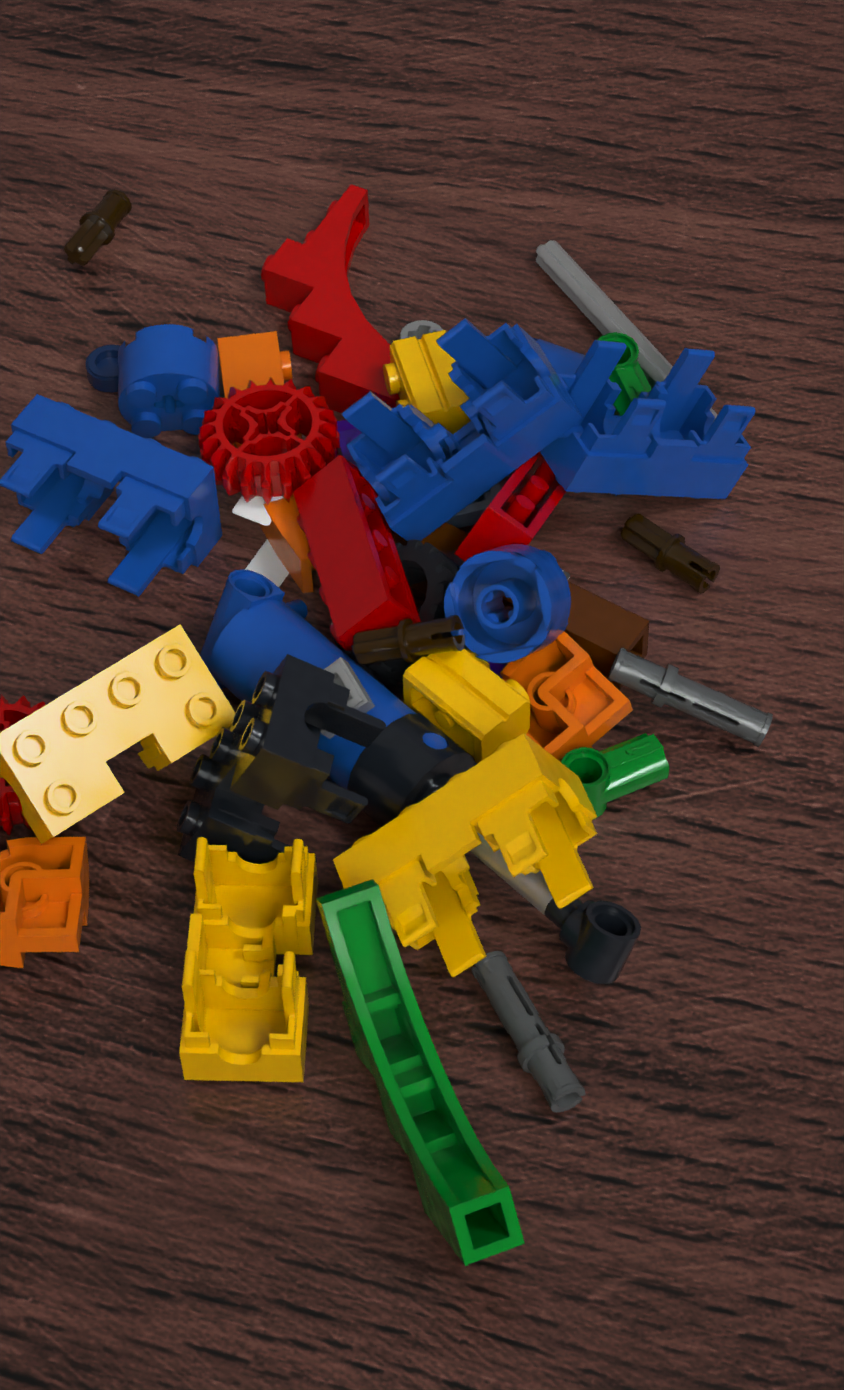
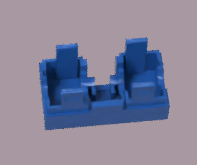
M464 318L436 340L438 345L456 360L451 364L453 370L448 374L453 383L470 398L460 407L471 421L454 434L449 432L439 422L435 424L412 404L405 407L399 404L397 407L391 408L371 391L342 413V416L349 423L362 432L346 446L360 473L378 494L375 500L390 529L405 540H423L584 419L539 343L518 324L511 327L505 323L489 336H485L470 321Z
M594 340L574 374H557L584 418L540 451L555 474L557 482L565 491L574 493L589 492L615 495L630 494L651 495L655 497L726 499L748 466L744 457L751 447L742 433L754 416L755 408L753 406L724 405L715 419L710 409L715 403L716 397L707 385H697L715 357V352L712 350L685 348L666 379L662 382L656 381L650 392H641L638 398H634L623 416L614 415L616 409L613 404L622 390L617 382L610 381L609 376L626 350L625 343Z
M36 394L11 423L13 434L6 441L8 456L13 458L18 451L23 453L0 479V486L16 492L18 504L33 510L12 535V542L43 554L65 526L74 528L76 525L79 526L84 519L89 521L114 491V486L118 482L120 483L116 487L117 500L101 518L98 528L119 536L120 544L124 545L129 553L108 578L109 584L140 596L161 568L167 567L184 574L190 565L198 567L222 537L214 467L202 459L184 455L162 446L154 439L143 438L119 428L108 420H99L75 410L67 403L56 402L39 394Z

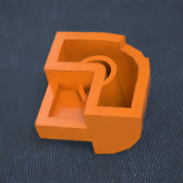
M565 631L545 648L516 661L508 662L500 672L504 681L508 679L517 681L529 696L530 729L526 735L560 762L565 754L573 749L581 747L592 748L594 743L633 711L630 700L594 667L590 655Z
M37 837L6 840L8 849L0 852V966L23 968L26 952H79L82 926H87L89 909V862L86 837H53L42 844Z

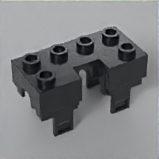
M287 654L273 673L265 671L256 685L252 701L242 700L233 717L231 728L222 727L218 732L210 755L201 754L198 758L189 781V785L196 787L193 800L189 799L185 804L177 824V831L183 833L178 856L195 862L197 839L204 837L207 839L208 845H227L228 852H237L240 858L250 863L264 864L275 860L278 853H284L285 846L290 845L274 839L280 822L262 815L265 805L277 810L283 803L298 810L302 807H309L345 823H351L367 806L368 799L337 786L332 780L327 779L330 775L334 755L317 748L321 729L363 747H369L385 729V722L347 706L350 689L333 683L335 674Z

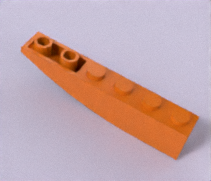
M277 331L217 338L224 398H228L230 387H235L241 391L245 390L249 380L257 386L266 385L270 377L276 385H284V381L293 380L289 350H279ZM299 433L297 437L303 439L302 433ZM235 441L232 445L238 449L242 444ZM292 494L290 502L285 498L271 501L268 505L266 503L263 504L272 520L268 526L259 524L266 538L303 593L314 592L312 571L316 569L308 558L307 553L310 547L306 534L297 522L299 511L294 494Z

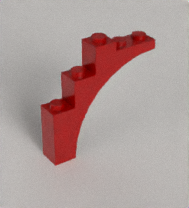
M352 184L339 200H334L330 204L326 217L315 230L308 232L303 244L287 238L275 254L267 257L261 271V279L265 285L266 304L291 313L288 320V330L292 336L293 354L319 363L315 380L319 383L320 396L325 397L329 409L339 413H343L370 391L391 408H395L396 401L400 400L398 393L391 395L388 393L383 374V365L390 363L391 344L366 320L352 296L347 278L355 249L370 225L368 190Z

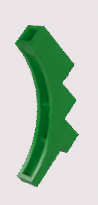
M372 879L316 898L345 1001L342 1002L356 1054L375 1078L390 1133L409 1156L424 1212L465 1266L525 1244L510 1187L493 1165L468 1121L425 1025L389 922L379 885Z

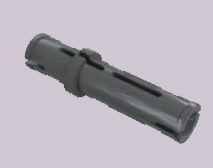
M623 647L620 648L607 678L609 681L617 682L650 697L651 704L659 708L666 704L709 725L747 740L757 747L761 745L771 725L773 714L765 713L720 691L678 674L679 668L668 663L664 668L626 651L627 649Z
M501 951L487 953L486 957L476 963V967H472L471 971L486 993L490 1004L507 1033L515 1043L519 1052L517 1059L523 1071L532 1074L553 1112H564L575 1107L582 1101L581 1096H585L586 1092L563 1055L565 1047L558 1035L550 1033L549 1029L545 1026L536 1007L513 972L506 955Z

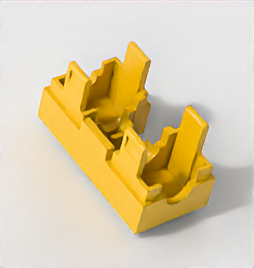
M180 624L0 732V778L5 779L17 794L22 805V814L42 844L125 793L106 761L140 741L144 749L138 753L147 768L150 769L155 766L156 770L159 771L216 736L222 727L229 728L235 711Z
M523 733L514 740H509L499 745L493 754L472 768L451 777L446 785L419 803L404 808L398 817L380 829L356 840L351 848L334 858L333 862L344 889L372 879L379 885L391 928L397 932L400 942L405 948L411 946L419 950L436 939L447 969L454 978L486 957V953L471 920L472 915L478 911L477 907L480 906V902L477 898L479 893L469 872L470 866L465 857L466 853L482 843L478 833L484 837L494 853L500 849L513 877L520 873L526 876L531 872L536 874L541 871L557 907L562 909L594 888L577 852V848L597 835L592 820L597 818V814L579 776Z
M199 837L197 839L194 864L195 905L194 913L190 914L187 950L185 951L182 980L184 1011L179 1054L184 1080L304 1082L309 999L306 977H299V972L296 969L295 955H313L318 889L315 853H308V847H304L303 840L294 839L293 846H285L284 853H278L275 860L269 863L256 864L243 860L237 852H228L227 845H208L206 838ZM284 954L283 964H278L277 977H275L276 955Z

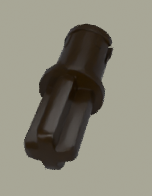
M115 189L107 191L102 201L93 211H88L82 215L79 221L80 227L64 246L69 263L72 265L75 263L82 266L86 265L102 245H107L113 240L116 227L132 209L130 199L123 192Z
M635 514L625 522L621 532L622 539L654 560L655 568L659 571L669 570L694 587L700 594L710 588V585L705 582L706 578L713 583L716 580L720 571V565L711 562L685 544V537L679 533L672 536L641 514Z
M458 615L415 623L411 619L405 618L400 620L396 626L357 632L354 635L352 651L358 663L364 665L404 659L407 663H414L418 660L419 656L449 651H462L465 646V634L443 637L442 633L464 629Z

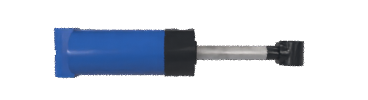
M245 569L230 572L200 657L220 689L227 688L241 701L245 699L250 702L262 674L265 671L273 673L287 654L321 669H325L340 657L349 662L375 705L366 714L384 721L386 727L369 747H363L337 735L329 739L320 733L317 748L334 755L328 777L338 786L366 797L368 804L363 811L377 824L383 827L398 817L404 808L419 803L446 785L451 777L465 772L477 764L469 753L420 713L414 712L307 622L305 618L308 610L304 601L296 599L283 602L285 592L268 578L257 572ZM478 833L482 843L470 852L561 929L559 940L567 946L565 959L573 972L585 980L598 984L613 983L617 980L640 935L641 926L638 919L626 908L608 901L595 902L594 900H588L583 903L577 898L567 906L559 909L541 871L536 874L531 872L526 876L520 873L513 877L500 849L494 853L484 837Z

